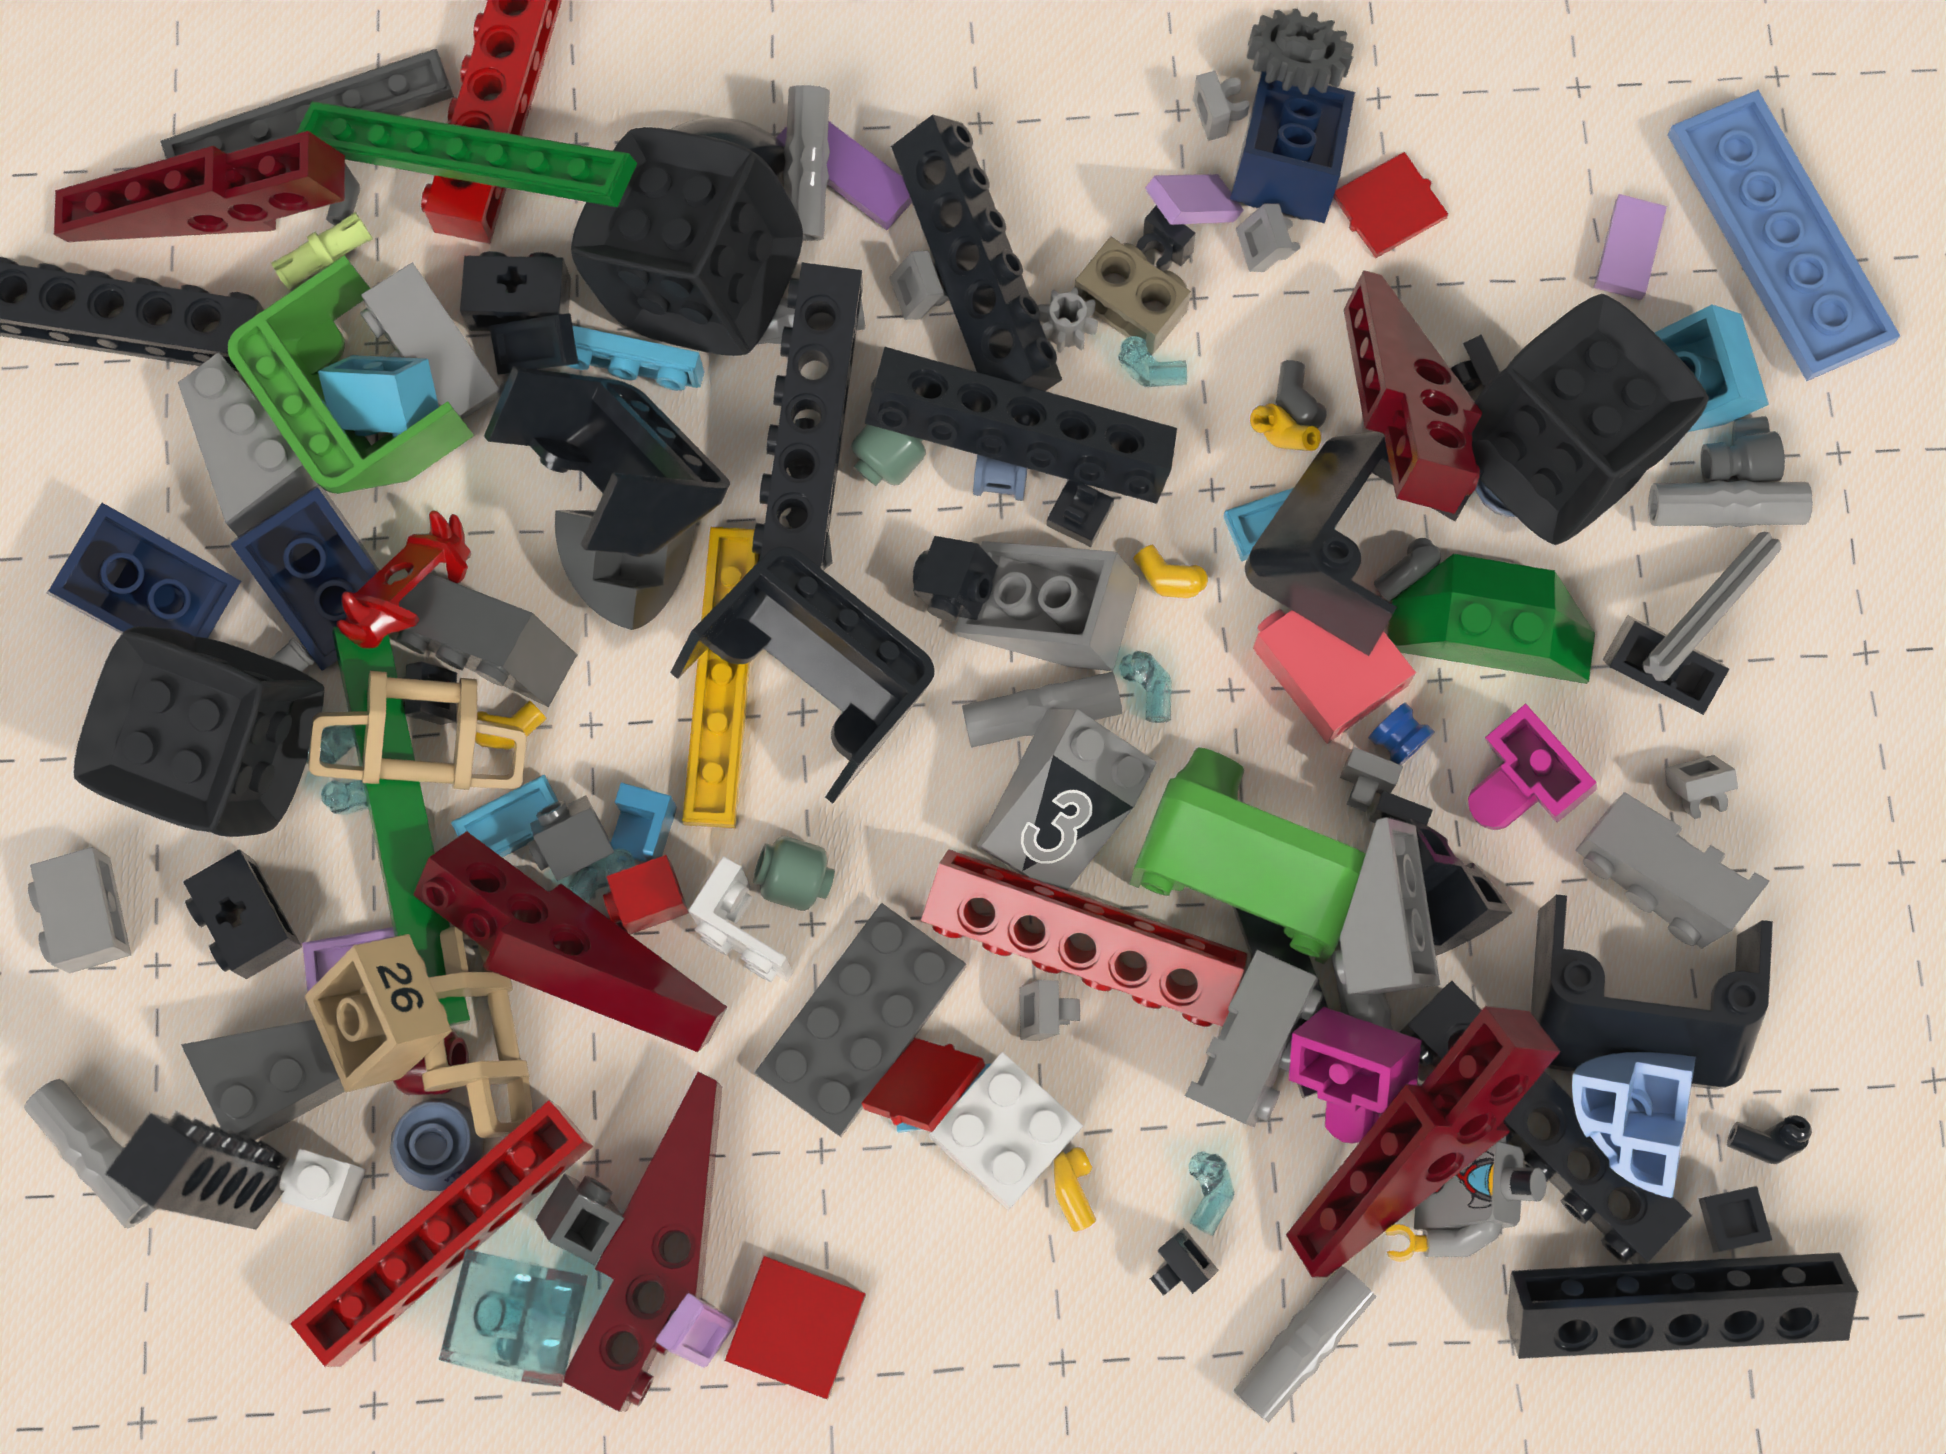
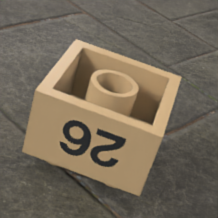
M409 934L354 945L304 995L345 1093L401 1079L452 1032L447 1021L445 1008L435 994L426 973L424 961L417 953Z

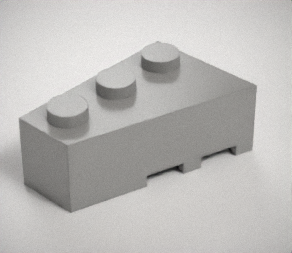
M219 352L178 382L225 523L237 536H240L318 485L307 472L262 404Z
M1257 950L1228 1007L1230 1012L1218 1038L1213 1037L1206 1054L1209 1055V1059L1198 1083L1191 1082L1185 1096L1252 1127H1255L1259 1118L1267 1121L1280 1094V1091L1272 1088L1279 1071L1282 1068L1289 1072L1292 1033L1300 1027L1303 1019L1307 1021L1315 1015L1321 1004L1324 993L1316 990L1320 982L1317 976Z

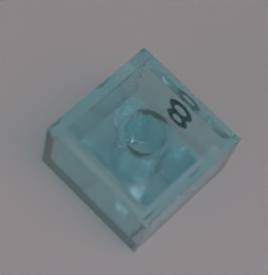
M466 1249L439 1360L512 1381L562 1387L588 1275L512 1257Z

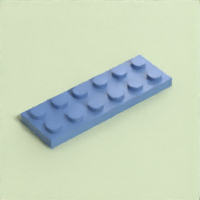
M1759 90L1672 125L1667 134L1806 381L1891 346L1900 338L1898 330Z

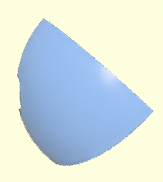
M1630 1052L1605 1055L1581 1064L1573 1073L1572 1093L1576 1116L1584 1135L1592 1137L1597 1146L1608 1157L1609 1166L1617 1174L1644 1190L1673 1198L1696 1057L1655 1052Z

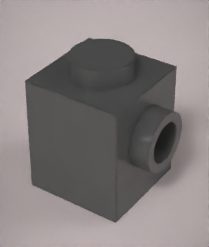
M587 795L567 805L565 801L552 803L536 814L538 819L530 823L534 840L528 842L527 846L539 869L542 871L550 867L557 881L614 853L610 839Z
M564 1173L535 1221L550 1243L595 1266L624 1220V1217L611 1201L610 1197L613 1192L608 1187L589 1176H585L580 1182Z

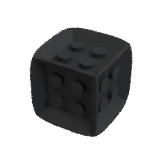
M642 127L629 130L621 138L613 151L629 153L637 162L636 168L618 207L585 203L577 221L571 243V254L578 272L605 309L618 322L640 335L671 345L728 356L747 355L766 332L799 259L803 242V229L793 203L771 167L760 156L741 145L709 136L664 128Z
M1598 294L1574 307L1527 344L1513 358L1507 368L1498 373L1488 383L1475 400V404L1482 411V416L1471 433V446L1476 465L1484 470L1480 480L1532 532L1553 545L1561 544L1580 533L1634 487L1646 470L1660 462L1678 444L1702 415L1708 403V396L1692 371L1642 320L1617 300L1605 294Z
M129 628L120 635L112 647L97 682L77 744L74 760V779L102 797L184 828L211 832L225 837H241L267 833L273 830L281 821L295 795L309 756L312 719L317 713H322L324 686L311 676L297 669L225 642L195 637L187 632L170 628Z

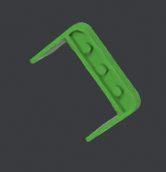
M345 255L241 325L233 332L228 342V354L231 361L307 472L321 488L334 494L407 482L475 436L448 401L395 438H393L391 433L372 445L365 436H357L354 430H343L326 405L318 371L338 362L345 349L344 337L334 323V320L363 301L361 294L371 289Z
M1170 778L1135 864L1129 885L1139 888L1141 885L1154 893L1169 896L1171 890L1182 891L1184 887L1195 890L1285 927L1284 933L1292 939L1290 946L1293 949L1315 957L1314 961L1325 964L1335 951L1340 940L1366 854L1352 846L1191 781Z

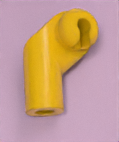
M1272 403L1265 406H1257L1250 415V424L1253 430L1263 433L1266 439L1277 448L1315 451L1321 443V433L1317 427L1299 425L1281 406Z
M1153 544L1143 548L1133 557L1134 562L1154 591L1162 597H1195L1208 584L1207 573L1202 567L1198 565H1167Z
M1075 1147L1066 1154L1062 1151L1054 1160L1055 1196L1073 1232L1084 1230L1096 1222V1217L1077 1179L1088 1175L1092 1170L1091 1163L1084 1149L1080 1147Z

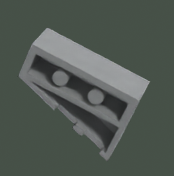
M413 262L361 294L366 309L361 311L360 314L374 335L379 338L384 334L395 349L393 353L389 354L390 357L428 359L439 407L448 401L459 416L465 419L500 396V389Z
M1624 792L1610 805L1575 851L1584 857V865L1602 879H1613L1627 890L1625 895L1633 905L1648 913L1654 911L1669 923V931L1677 939L1689 946H1695L1696 944L1703 949L1732 931L1770 881L1754 872L1749 880L1721 863L1725 858V853L1712 845L1709 846L1705 853L1700 851L1678 835L1682 830L1681 826Z

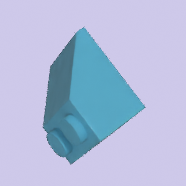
M1710 305L1654 332L1692 371L1708 396L1705 410L1688 432L1726 425L1735 419H1739L1769 405L1740 313Z

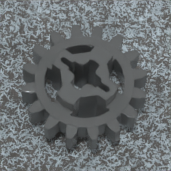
M1293 8L1292 14L1285 15L1278 9L1274 11L1273 18L1262 15L1259 24L1253 25L1246 56L1247 59L1254 60L1252 67L1254 72H1267L1266 82L1270 83L1277 80L1283 82L1282 90L1288 91L1294 85L1299 86L1302 94H1307L1311 87H1315L1319 92L1325 93L1328 84L1339 87L1342 77H1347L1353 59L1351 54L1354 46L1352 43L1345 42L1348 34L1346 31L1333 30L1335 23L1333 20L1320 22L1317 20L1318 14L1315 12L1309 14L1308 17L1301 16L1298 9Z

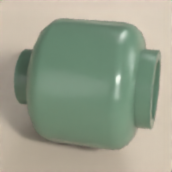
M868 424L851 443L852 451L859 459L853 467L874 486H877L881 480L894 486L903 483L924 459L926 449L922 444V439Z
M781 836L773 845L765 843L756 865L753 883L760 885V893L767 901L806 911L815 903L817 897L827 898L832 887L835 869L827 867V853L824 848L788 836Z

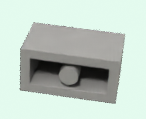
M90 847L30 865L34 882L28 884V893L33 908L41 915L44 931L39 933L38 939L42 955L47 962H51L52 966L65 972L74 973L132 956L110 857Z

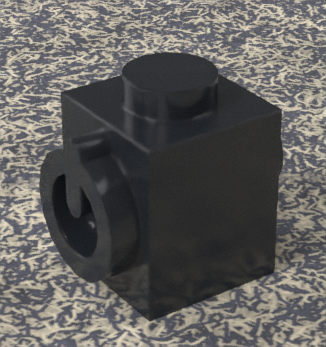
M934 536L929 550L923 551L915 562L913 569L915 597H920L928 605L927 611L942 620L955 621L957 617L977 620L983 604L991 595L992 580L998 565L978 543Z

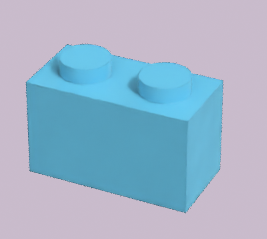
M351 355L318 371L327 407L343 430H354L357 436H369L380 432L392 433L393 438H395L439 407L429 361L425 358Z

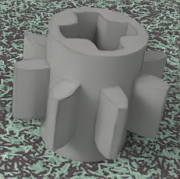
M1075 287L1071 293L1059 294L1057 291L1052 290L1050 307L1038 306L1040 311L1039 320L1044 322L1042 328L1046 338H1051L1057 344V352L1060 353L1064 347L1076 346L1078 349L1083 350L1084 334L1097 333L1098 321L1090 317L1095 311V301L1088 300L1085 302L1078 295V288Z

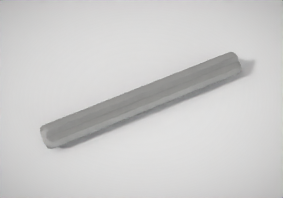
M1770 532L1758 533L1650 653L1649 657L1643 662L1645 672L1653 674L1656 681L1667 680L1781 550L1780 540L1773 539Z

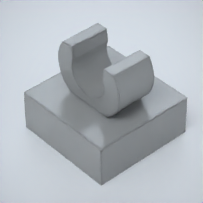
M1215 70L1196 76L1193 102L1208 141L1227 136L1229 120L1237 121L1245 118L1248 115L1250 106L1248 100L1232 103L1227 99L1231 95L1240 93V79L1229 78L1220 85Z
M1263 204L1236 228L1249 272H1265L1278 260L1288 259L1301 248L1298 242H1291L1288 230L1293 226V222L1291 219L1283 217L1279 204Z
M912 251L889 277L904 320L921 319L932 306H941L949 299L945 288L941 287L939 282L940 274L936 264L931 260L929 251Z
M1354 747L1346 760L1340 778L1354 783L1346 805L1366 812L1368 806L1373 801L1375 793L1381 794L1383 790L1389 793L1392 792L1403 766Z
M1715 755L1665 768L1668 788L1682 797L1683 809L1694 819L1701 818L1699 804L1703 798L1710 796L1712 806L1718 811L1723 812L1728 807V798L1725 792L1738 789L1735 769Z
M1037 980L1020 987V1040L1041 1041L1058 1035L1059 1025H1069L1070 1021H1080V999L1059 998V981Z

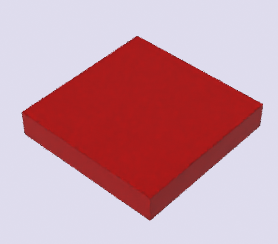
M763 1256L724 1361L828 1400L866 1293Z

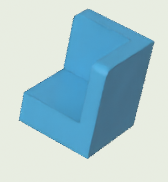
M620 783L615 799L620 815L611 840L614 850L613 854L642 862L661 857L677 810L675 802L670 795Z

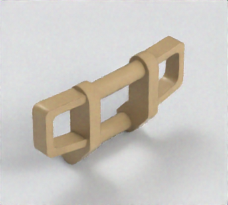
M370 671L367 711L322 712L314 715L311 725L308 765L309 771L315 776L362 780V783L379 784L380 779L448 783L452 784V789L469 790L470 787L517 789L522 785L527 738L519 727L477 720V679L460 678L459 683L391 678L387 677V672ZM386 698L457 703V730L453 763L382 758ZM331 725H366L362 766L328 764L320 761L323 729ZM476 732L514 740L512 770L509 774H472Z
M452 926L440 933L446 975L430 977L429 980L438 999L446 997H487L499 1061H478L449 1067L443 1039L424 1056L427 1072L422 1074L425 1092L440 1091L467 1085L476 1134L480 1138L506 1137L533 1114L528 1065L526 1060H521L508 994L513 990L512 981L486 968L485 972H469L463 939H472L457 927ZM478 944L483 964H485L490 952ZM507 1084L511 1122L502 1123L498 1121L490 1085Z

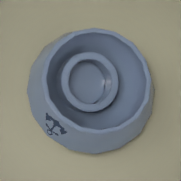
M431 1098L413 1105L399 1118L391 1134L390 1155L395 1170L406 1183L423 1191H443L480 1160L483 1153L484 1138H480L476 1134L472 1112L467 1106L452 1099Z

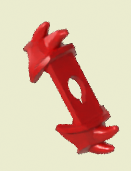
M431 511L429 513V535L412 534L409 536L406 546L356 593L344 592L342 594V604L347 618L345 621H337L339 631L361 648L378 647L384 636L417 625L420 620L417 614L400 607V600L439 563H446L449 581L459 584L467 572L466 560L471 557V551L465 544L462 523L457 515L452 514L447 523L446 519L438 511ZM405 569L409 573L413 569L407 577L394 581L391 585L388 584L389 578L396 572Z

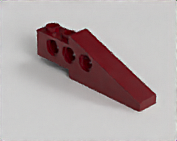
M310 131L227 154L214 145L55 190L54 235L66 242L274 231L276 230V219L345 201V155Z
M1363 270L1343 310L1365 429L1384 434L1396 499L1455 514L1465 495L1469 496L1474 492L1479 480L1480 470L1474 459L1471 433L1482 416V411L1475 404L1474 400L1383 276Z
M467 831L428 858L413 895L490 952L483 966L487 970L695 1052H699L709 1043L727 1006L560 883L548 892Z
M1485 1006L1422 1085L1406 1084L1286 1234V1237L1311 1277L1330 1276L1384 1233L1390 1226L1398 1222L1510 1132L1503 1123V1120L1560 1053L1559 1049L1530 1011Z
M699 1071L623 1213L624 1220L595 1267V1270L614 1280L561 1382L618 1412H627L631 1403L639 1407L646 1397L654 1380V1376L647 1372L657 1352L664 1356L668 1352L666 1348L655 1340L687 1293L702 1300L722 1086L718 1081ZM675 1233H685L691 1243L689 1255L679 1263L669 1262L664 1255L665 1241ZM650 1282H657L664 1290L665 1300L658 1311L647 1314L638 1303L639 1292L644 1285ZM624 1332L633 1334L639 1346L637 1356L628 1364L619 1363L612 1351L614 1340Z

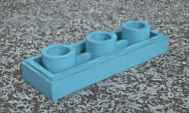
M572 325L578 364L566 365L568 367L578 370H587L590 365L605 368L613 376L624 380H636L637 376L656 379V382L662 387L676 391L684 390L685 386L701 387L705 371L699 352Z

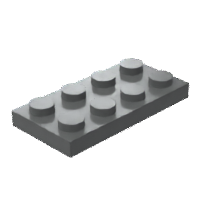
M881 902L754 1073L841 1138L863 1109L861 1102L913 1041L967 967L966 963Z

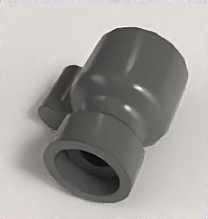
M1766 416L1735 419L1732 429L1733 446H1727L1723 442L1704 444L1702 446L1700 460L1705 482L1717 480L1727 482L1731 476H1736L1740 481L1775 482L1780 481L1784 475L1785 455L1782 440L1776 431H1770Z

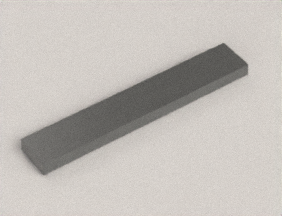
M436 48L161 140L160 142L166 159L213 145L227 154L295 135L312 101L402 115L453 98L454 95Z

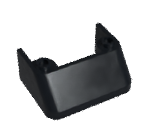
M513 366L484 434L488 442L530 446L540 456V462L552 471L566 473L568 470L582 471L603 493L580 544L588 551L626 553L634 557L655 554L719 506L730 486L729 479L644 392L633 385L619 380Z
M1376 431L1334 437L1323 445L1251 549L1245 563L1246 577L1256 589L1368 656L1373 651L1397 607L1352 581L1361 564L1360 550L1350 538L1334 528L1371 473L1393 485L1385 437L1383 433ZM1479 468V470H1480L1479 480H1480V478L1482 477V475H1483V473H1484V470H1482V469ZM1465 495L1455 514L1437 509L1434 510L1456 521L1471 495Z
M777 547L770 550L691 631L670 673L679 679L708 648L723 660L733 664L751 662L765 649L834 704L843 713L832 726L831 740L836 750L849 762L825 796L833 804L874 757L931 683L935 670L931 658L924 650L804 554L790 547Z
M1556 894L1538 910L1531 1014L1560 1051L1548 1068L1575 1071L1586 1061L1605 1055L1655 1052L1696 1057L1691 1087L1723 1089L1737 1083L1743 1077L1769 1004L1773 921L1761 920L1737 935L1735 971L1724 975L1715 983L1711 993L1710 1010L1604 997L1605 973L1600 962L1587 952L1563 949L1567 896Z

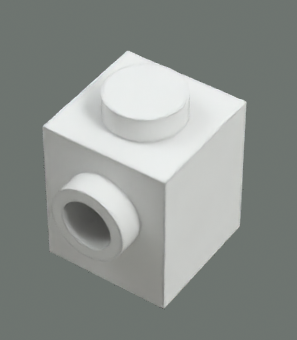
M299 1149L296 1159H290L282 1173L280 1189L284 1193L281 1202L332 1218L349 1221L366 1169Z

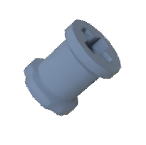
M977 455L973 495L981 496L983 492L1014 495L1015 500L1023 501L1028 468Z

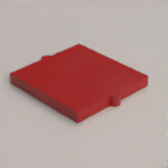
M1405 152L1338 188L1333 197L1349 219V229L1353 232H1358L1375 258L1444 221L1449 215L1431 190V180L1424 179Z
M914 1038L861 1104L866 1111L890 1118L894 1125L905 1123L933 1132L986 1065L983 1058L955 1050L953 1044L941 1046Z

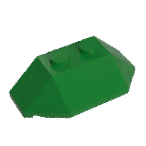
M1452 554L1423 578L1396 596L1391 602L1397 608L1388 622L1387 636L1400 653L1584 684L1589 682L1595 632L1555 570Z

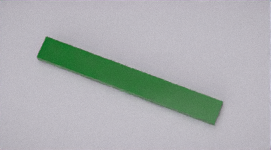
M313 101L296 133L310 131L345 155V160L618 207L637 165L634 158L629 153Z
M334 627L332 635L348 712L367 711L370 671L387 672V677L398 678L389 634L384 636L378 647L361 648L341 633L338 627ZM386 698L382 758L415 761L403 700ZM351 725L359 766H362L366 725ZM380 779L379 784L363 783L394 936L410 935L417 953L424 961L428 978L446 975L440 933L450 928V923L413 895L428 858L435 853L420 782ZM465 997L438 999L445 1008L447 1021L450 1026L464 1024L470 1020Z

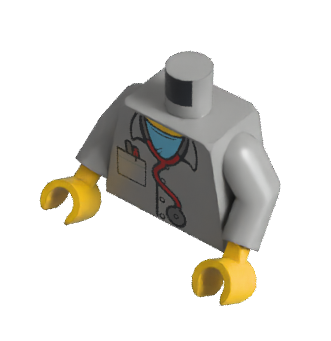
M1506 1136L1415 1207L1414 1230L1423 1231L1422 1235H1414L1409 1227L1401 1224L1392 1225L1385 1231V1235H1404L1410 1241V1245L1405 1251H1387V1255L1392 1260L1398 1262L1409 1260L1415 1252H1423L1425 1257H1468L1498 1239L1502 1228L1518 1225L1521 1201H1541L1546 1192L1545 1174L1540 1168L1523 1167L1522 1149L1506 1144Z

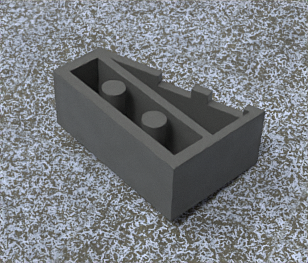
M431 573L424 577L399 603L400 607L417 614L420 619L416 626L398 631L399 635L396 640L400 644L419 654H424L427 649L436 653L435 656L456 669L463 670L465 667L493 684L505 686L547 707L550 706L577 657V654L532 612Z
M315 1020L181 1044L221 1129L226 1132L231 1130L241 1137L246 1135L257 1140L345 1092Z

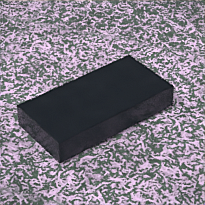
M570 313L489 325L497 375L511 373L513 366L538 370L578 364Z

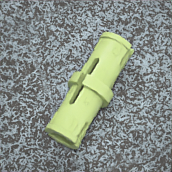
M354 212L318 235L316 231L307 236L309 241L289 254L271 262V264L277 270L276 273L283 284L290 290L307 277L328 267L345 254L371 241L373 238L358 214Z

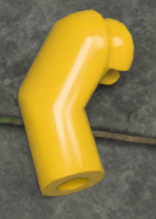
M530 700L510 718L489 715L485 711L477 712V720L519 727L523 730L526 737L547 719ZM476 732L475 743L482 747L506 750L514 748L513 739Z

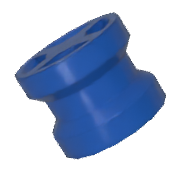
M1404 702L1383 720L1368 738L1375 745H1383L1390 752L1391 762L1402 765L1431 738L1435 731L1428 724H1419L1413 718V709Z

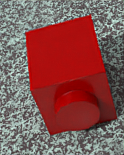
M667 855L606 876L611 892L603 894L608 914L614 923L622 922V925L629 934L689 913L675 870Z

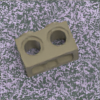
M1111 236L1075 279V288H1078V295L1085 302L1088 300L1095 301V311L1093 313L1095 316L1152 355L1188 310L1191 291L1187 289L1185 282L1177 274L1169 270L1161 271L1149 263L1143 252L1130 243L1122 244ZM1116 273L1122 275L1126 280L1119 284H1113L1106 281L1103 277ZM1154 300L1161 302L1166 308L1162 311H1151L1145 308L1143 304Z

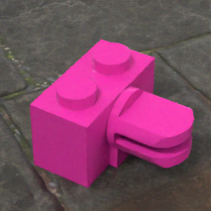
M1525 703L1485 737L1488 746L1503 763L1471 790L1468 804L1469 810L1477 823L1487 829L1500 830L1509 826L1537 802L1558 823L1598 789L1597 782Z
M1323 1007L1292 1033L1289 1081L1317 1090V1098L1326 1101L1325 1127L1333 1137L1345 1143H1358L1406 1084L1417 1085L1421 1040Z

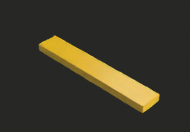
M710 527L701 620L760 561V554L752 552L755 529ZM709 648L697 660L682 822L686 826L736 829L751 662L745 664L729 663Z

